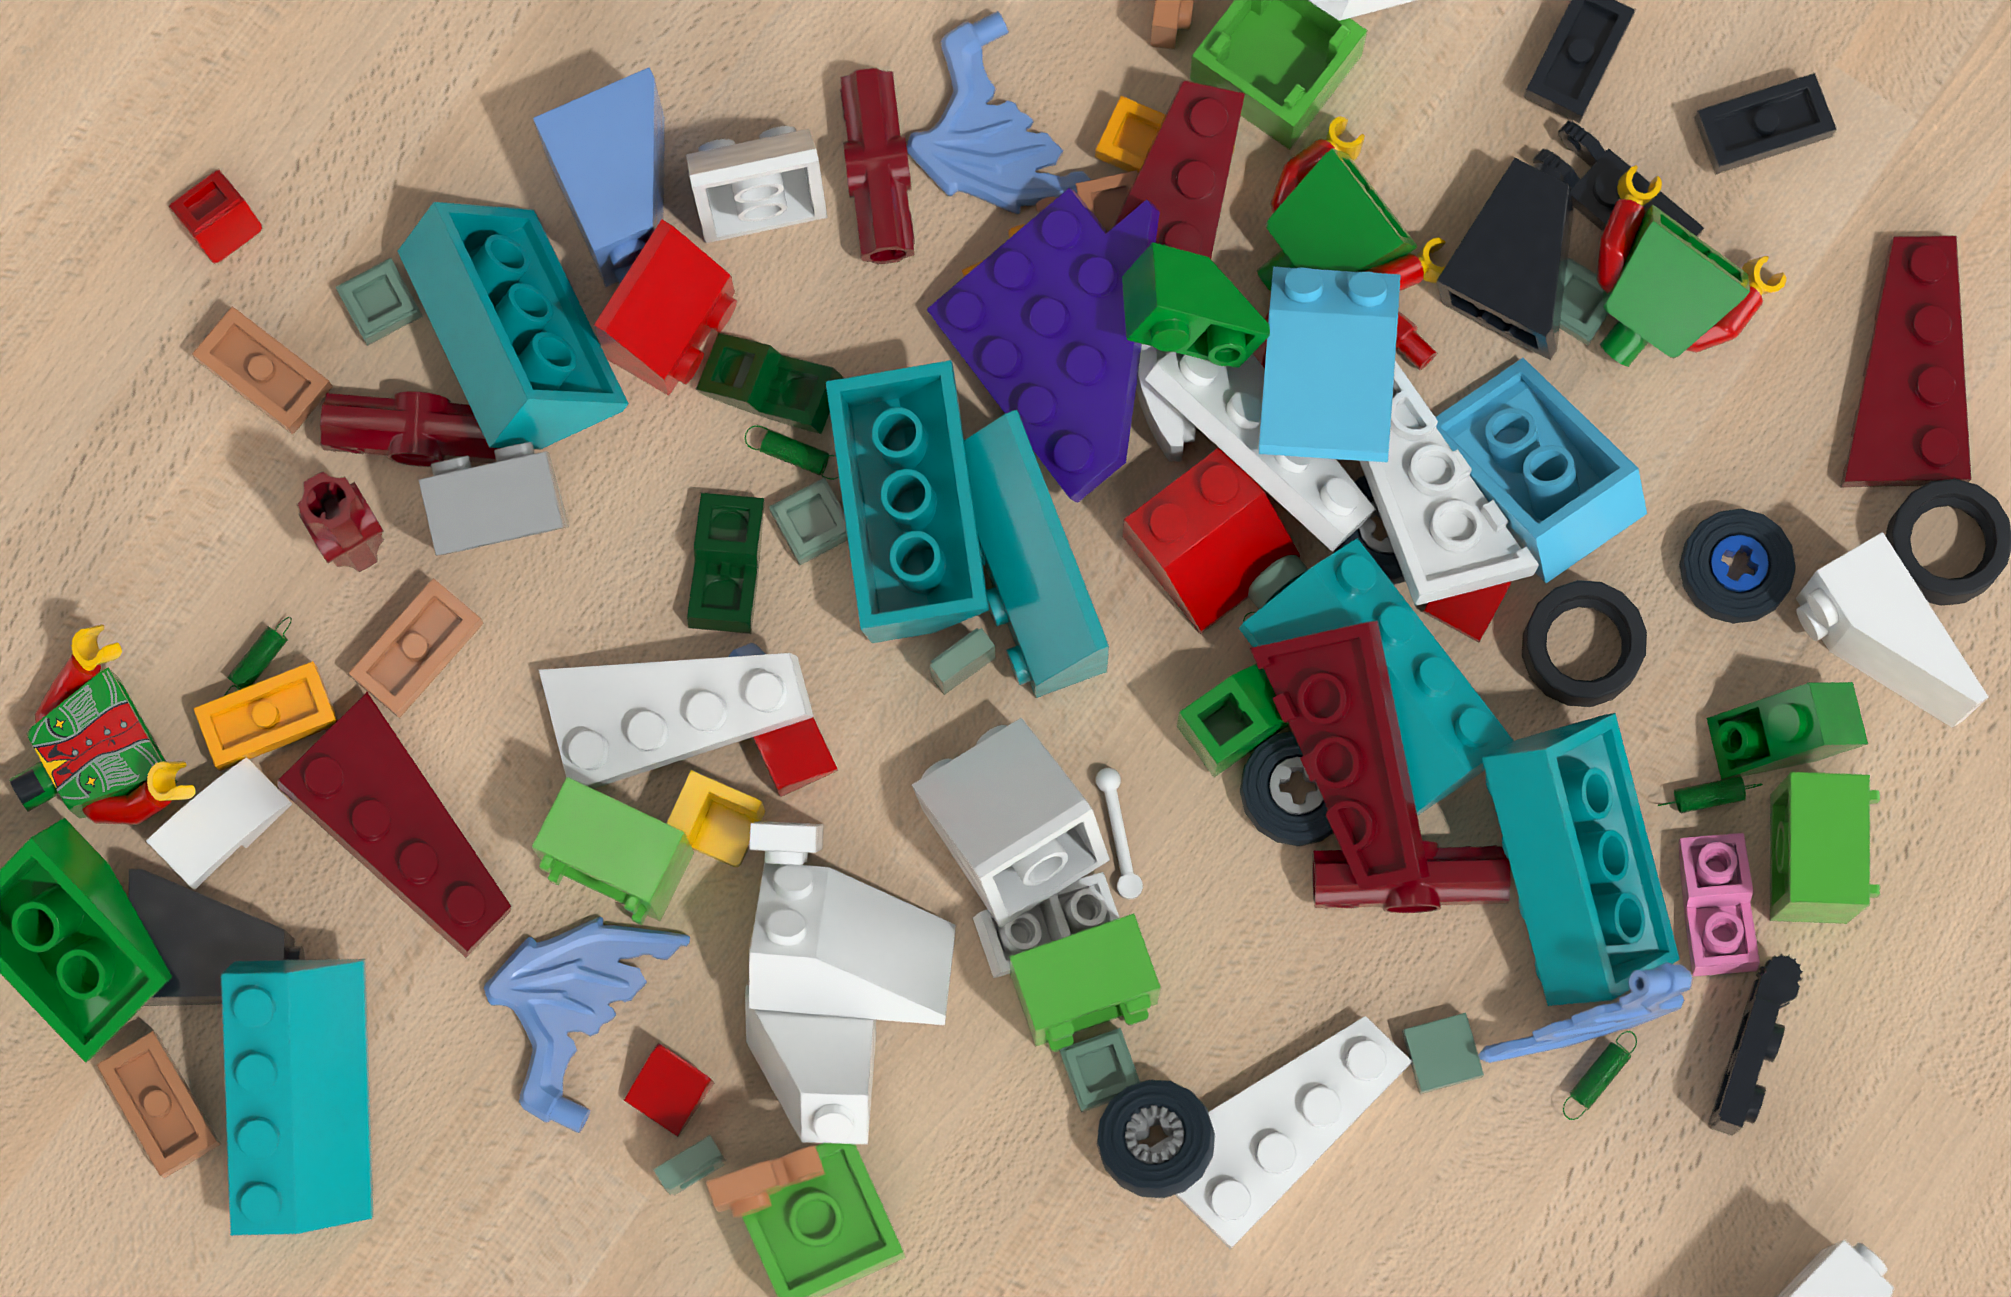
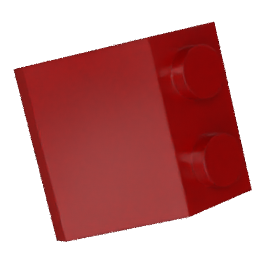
M661 219L594 324L607 360L670 396L678 382L686 385L697 372L704 357V352L699 349L710 331L713 329L719 333L730 320L737 305V300L733 298L735 290L732 277L673 225Z
M1219 447L1128 515L1123 523L1122 537L1200 634L1248 598L1249 587L1252 582L1272 563L1287 555H1297L1300 559L1297 548L1265 492L1251 476Z

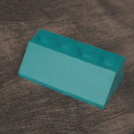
M433 202L397 252L489 448H505L532 442L533 449L541 450L623 412L629 403L535 211Z
M948 360L827 381L826 388L862 632L871 643H878L936 633L989 611L952 361Z
M1018 411L1006 413L965 439L964 443L982 565H985L993 588L986 590L989 611L996 627L1007 623L1016 646L1006 649V653L1018 684L1022 685L1030 682L1034 695L1038 698L1106 673L1108 669L1109 644Z
M1357 538L1312 566L1244 621L1238 629L1252 647H1257L1360 623L1378 621L1418 816L1485 770L1482 757L1514 740Z
M1616 713L1604 714L1517 739L1482 757L1486 772V786L1495 805L1502 832L1503 850L1510 862L1519 896V910L1526 922L1535 956L1536 974L1542 983L1547 1005L1556 1006L1612 1001L1630 990L1629 978L1634 971L1654 969L1666 962L1673 964L1680 960Z
M365 959L234 961L221 974L230 1236L300 1234L372 1219L374 1213Z

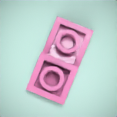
M1744 833L1680 838L1678 844L1681 885L1692 976L1757 971L1760 959L1750 903L1753 895V886Z

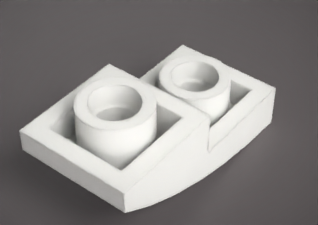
M1142 344L1136 385L1141 408L1158 446L1168 461L1182 462L1184 442H1195L1196 426L1145 380L1156 363L1169 354V352L1160 351L1153 346Z
M246 757L196 795L148 838L146 842L195 890L241 845L247 848L292 803Z
M1104 872L1080 878L1001 928L989 910L981 911L973 917L993 978L1010 974L1009 956L1119 919Z

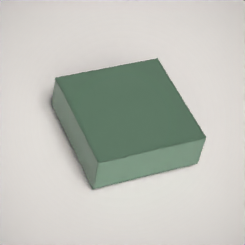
M391 258L336 286L367 346L423 317Z
M1571 258L1567 260L1559 329L1588 346L1609 313L1603 308L1604 290L1597 281V274Z
M825 477L769 506L775 522L799 565L848 541L844 511Z
M976 628L931 660V678L944 695L995 659V645L982 628Z
M1466 1013L1414 1026L1402 1031L1408 1056L1412 1060L1411 1066L1419 1094L1479 1079L1484 1076Z
M1121 1028L1059 1050L1081 1113L1109 1103L1127 1086L1140 1083Z
M709 1135L653 1170L665 1190L670 1195H676L724 1166L723 1162L726 1160Z

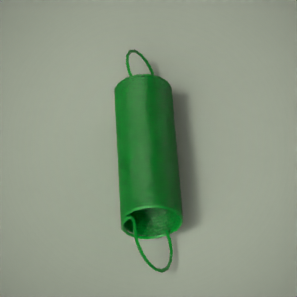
M759 425L748 428L744 437L745 443L749 448L760 450L761 453L825 477L823 474L829 457H836V455H829L824 450L822 451ZM753 427H761L767 430L758 449L752 448L746 441V434ZM839 476L836 477V478H828V477H825V478H826V479H830V480H834V479H838Z
M287 617V618H285L283 621L280 622V624H281V623L284 622L286 619H288V618L291 619V620H290V623H289L288 627L286 628V630L284 631V633L287 631V629L289 628V626H290V624H291V622H292V618H291V617ZM280 624L275 630L267 626L266 630L258 637V640L228 675L227 678L236 685H232L225 695L232 687L237 688L236 692L238 689L241 690L253 685L282 649L288 639L284 633L282 637L276 632Z
M1741 776L1731 777L1730 779L1727 778L1675 789V801L1659 804L1658 806L1676 803L1678 811L1682 814L1745 801L1746 789L1759 787L1763 784L1745 786Z
M1625 1031V1032H1623L1622 1034L1628 1032V1033H1632V1034L1635 1036V1039H1636V1044H1635V1047H1634V1049H1635V1048H1636V1045H1637V1037H1636V1035H1635L1633 1032H1631V1031ZM1618 1038L1616 1039L1617 1044L1611 1042L1570 1092L1571 1096L1569 1098L1573 1097L1578 1103L1588 1108L1579 1117L1590 1109L1631 1058L1630 1054L1634 1049L1629 1053L1617 1042ZM1566 1099V1101H1565V1103H1564V1106H1563V1113H1564L1565 1117L1568 1118L1569 1120L1578 1119L1579 1117L1573 1119V1118H1569V1117L1566 1116L1565 1111H1564L1565 1104H1566V1102H1567V1100H1568V1099Z

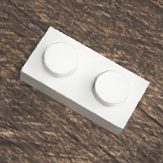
M772 821L751 823L749 850H765L764 863L803 865V863H807L808 852L816 853L822 850L824 824Z

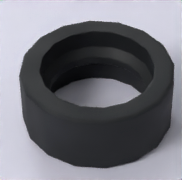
M1959 479L1931 481L1911 492L1889 520L1885 535L1927 602L1939 606L1966 603L1984 593L2007 566L2011 553L2010 520L1999 501L1979 485ZM1950 506L1961 509L1975 519L1983 531L1985 550L1982 561L1974 571L1963 577L1946 579L1935 576L1918 563L1912 552L1910 538L1913 526L1922 514L1933 508Z
M1577 580L1554 588L1537 603L1523 632L1522 658L1530 679L1546 696L1567 706L1593 707L1613 700L1632 683L1646 656L1647 630L1639 609L1623 592L1602 582ZM1575 608H1593L1607 615L1617 626L1622 640L1621 655L1616 666L1605 676L1591 681L1575 680L1561 673L1551 662L1547 651V633L1552 622L1563 612Z

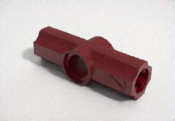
M878 68L855 70L847 76L840 77V92L848 141L843 142L849 197H854L861 260L862 262H873L876 264L896 263L907 257L915 256V240L907 191H912L906 137L905 135H900L893 71H883Z
M406 391L396 393L394 398L326 393L325 401L322 404L320 445L326 451L388 455L387 458L400 464L431 467V464L466 456H469L470 462L495 463L497 461L494 450L501 449L489 448L469 404L451 403L448 398L441 395Z
M320 472L303 482L304 493L302 499L297 504L300 510L299 516L326 562L329 564L333 561L337 567H352L358 572L378 562L377 552L379 546L384 541L381 536L384 531L356 483L350 484L346 477L335 478L328 476L324 472Z
M1423 841L1430 877L1360 891L1342 850H1316L1312 854L1314 908L1352 909L1359 907H1383L1385 912L1424 913L1439 910L1441 905L1508 904L1510 901L1511 883L1510 862L1505 855L1503 846L1439 848L1436 842Z

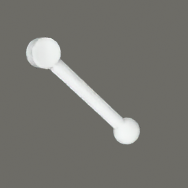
M1103 768L1097 773L1096 784L1105 794L1121 873L1117 883V890L1122 898L1132 900L1141 894L1143 883L1141 878L1133 872L1117 793L1121 777L1115 769Z

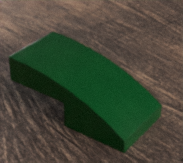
M718 333L696 390L702 395L752 414L822 434L830 414L826 382L844 379V377L833 367L781 355L771 345Z
M701 493L694 542L695 562L687 614L688 628L751 634L761 551L764 498Z

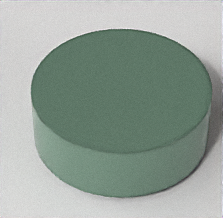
M1297 555L1284 556L1267 567L1252 582L1249 587L1248 597L1258 609H1261L1309 569Z

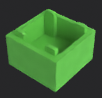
M1234 0L1193 53L1190 81L1245 93L1241 116L1290 150L1362 56L1367 30L1350 18L1341 21L1337 20L1308 0Z
M1790 772L1770 794V921L1847 924L1870 905V898H1876L1880 895V885L1870 884V804H1877L1880 801V791L1870 790V775Z
M566 777L532 845L533 850L541 860L540 869L550 873L548 876L549 882L559 885L563 876L580 883L624 904L626 910L634 913L632 921L640 925L644 923L647 916L661 921L694 854L685 832L569 777Z
M1134 913L1009 956L1010 975L1034 1044L1039 1046L1048 1042L1050 1049L1054 1052L1073 1045L1074 1039L1072 1035L1074 1033L1123 1016L1125 1023L1129 1026L1143 1022L1149 1016L1147 1009L1158 1003L1161 987Z
M822 1143L816 1146L825 1172L824 1175L782 1188V1191L768 1195L772 1204L770 1207L742 1217L777 1297H822L906 1258L855 1144Z

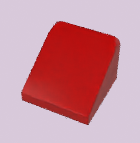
M219 169L169 205L170 209L203 252L215 264L232 254L263 229L262 224L247 202Z
M1512 581L1428 602L1423 613L1479 643L1509 590Z
M814 717L753 737L780 797L838 771Z
M658 1043L624 1101L679 1137L715 1083L709 1076Z

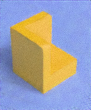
M691 770L666 824L685 832L693 850L732 867H739L750 847L751 823L761 821L765 814V809L762 801Z

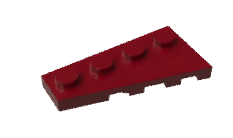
M1184 80L1180 83L1113 227L1147 199L1160 212L1156 243L1207 256L1211 259L1245 93Z
M1957 236L1893 237L1888 248L1874 318L1875 325L1871 345L1867 352L1863 372L1864 380L1859 405L1855 412L1851 432L1852 439L1840 487L1924 486L1931 481L1959 479L1970 482L1971 464Z
M1378 621L1360 623L1250 648L1258 668L1265 670L1276 694L1273 700L1283 722L1289 723L1304 755L1300 759L1311 782H1316L1328 808L1326 816L1360 891L1430 877Z
M368 692L278 779L277 787L465 958L510 913L511 904Z

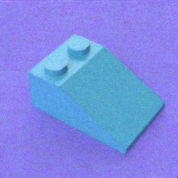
M1273 267L1268 321L1270 336L1267 338L1259 454L1388 462L1401 275Z
M1524 358L1435 417L1438 420L1437 430L1452 451L1458 449L1472 469L1470 473L1471 478L1487 501L1494 500L1507 518L1506 528L1520 548L1527 547L1538 562L1539 566L1535 573L1545 583H1548L1647 514L1639 468Z

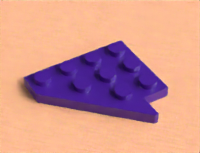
M1068 188L926 310L1004 413L1018 411L1032 450L1069 499L1078 503L1126 463L1142 344L1126 339L1122 276L1152 242L1156 243L1160 212L1154 204L1146 199L1107 232L1080 196L1071 188Z

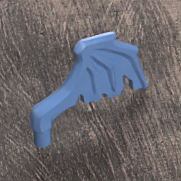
M997 11L973 24L964 22L942 38L941 47L950 73L953 94L940 120L932 129L924 132H913L907 142V153L948 196H953L956 192H962L980 198L1009 212L1020 214L1021 206H1035L1038 201L1044 198L1059 197L1068 188L1077 193L1076 183L1091 179L1083 171L1072 172L1062 177L1049 173H1037V170L1056 165L1063 150L1047 133L1040 132L1036 134L1027 132L1026 130L1031 128L1033 124V119L1027 114L1020 112L1016 103L1006 101L1000 105L987 104V102L993 99L996 88L990 82L985 72L982 60V46L1009 33L1004 19Z
M598 917L545 941L536 942L532 937H528L500 969L485 983L484 990L488 1002L492 1006H506L516 1013L532 1044L530 1064L519 1098V1102L524 1110L545 1123L552 1120L577 1133L582 1131L590 1115V1109L563 1097L565 1071L570 1059L577 1052L575 1042L568 1037V1033L582 1032L590 1037L598 1034L601 1026L610 1022L616 1016L614 1009L609 1004L617 1001H631L647 984L640 968L619 963V960L632 959L642 955H651L655 959L668 960L681 946L687 947L689 945L690 936L658 930L603 925V918Z
M1667 962L1654 969L1636 970L1629 978V987L1632 993L1619 998V1002L1596 1006L1571 1016L1572 1019L1549 1024L1532 1031L1533 1036L1485 1046L1478 1054L1480 1060L1492 1063L1549 1050L1562 1049L1610 1033L1631 1029L1681 1009L1684 1003L1681 993L1691 988L1693 979L1691 972L1682 964L1674 965Z

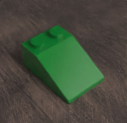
M66 818L61 819L31 837L0 869V974L86 1063L172 978V975L110 864Z

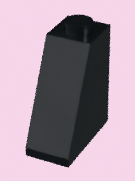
M1514 158L1437 279L1443 305L1549 360L1552 359L1557 351L1574 211L1570 186L1560 172L1544 163L1537 162L1534 166H1531Z
M129 869V900L172 975V978L144 1006L222 1004L221 974L234 961L305 960L303 947H294L295 939L284 929L146 870Z

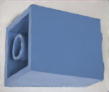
M650 67L533 118L547 160L606 287L622 282L657 225L664 218L665 117L656 81Z

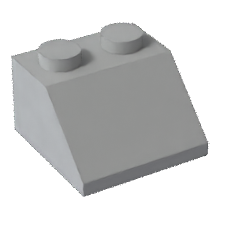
M532 442L494 450L497 462L471 468L469 456L431 464L433 477L419 479V484L436 556L569 527L549 452L545 451L534 454Z

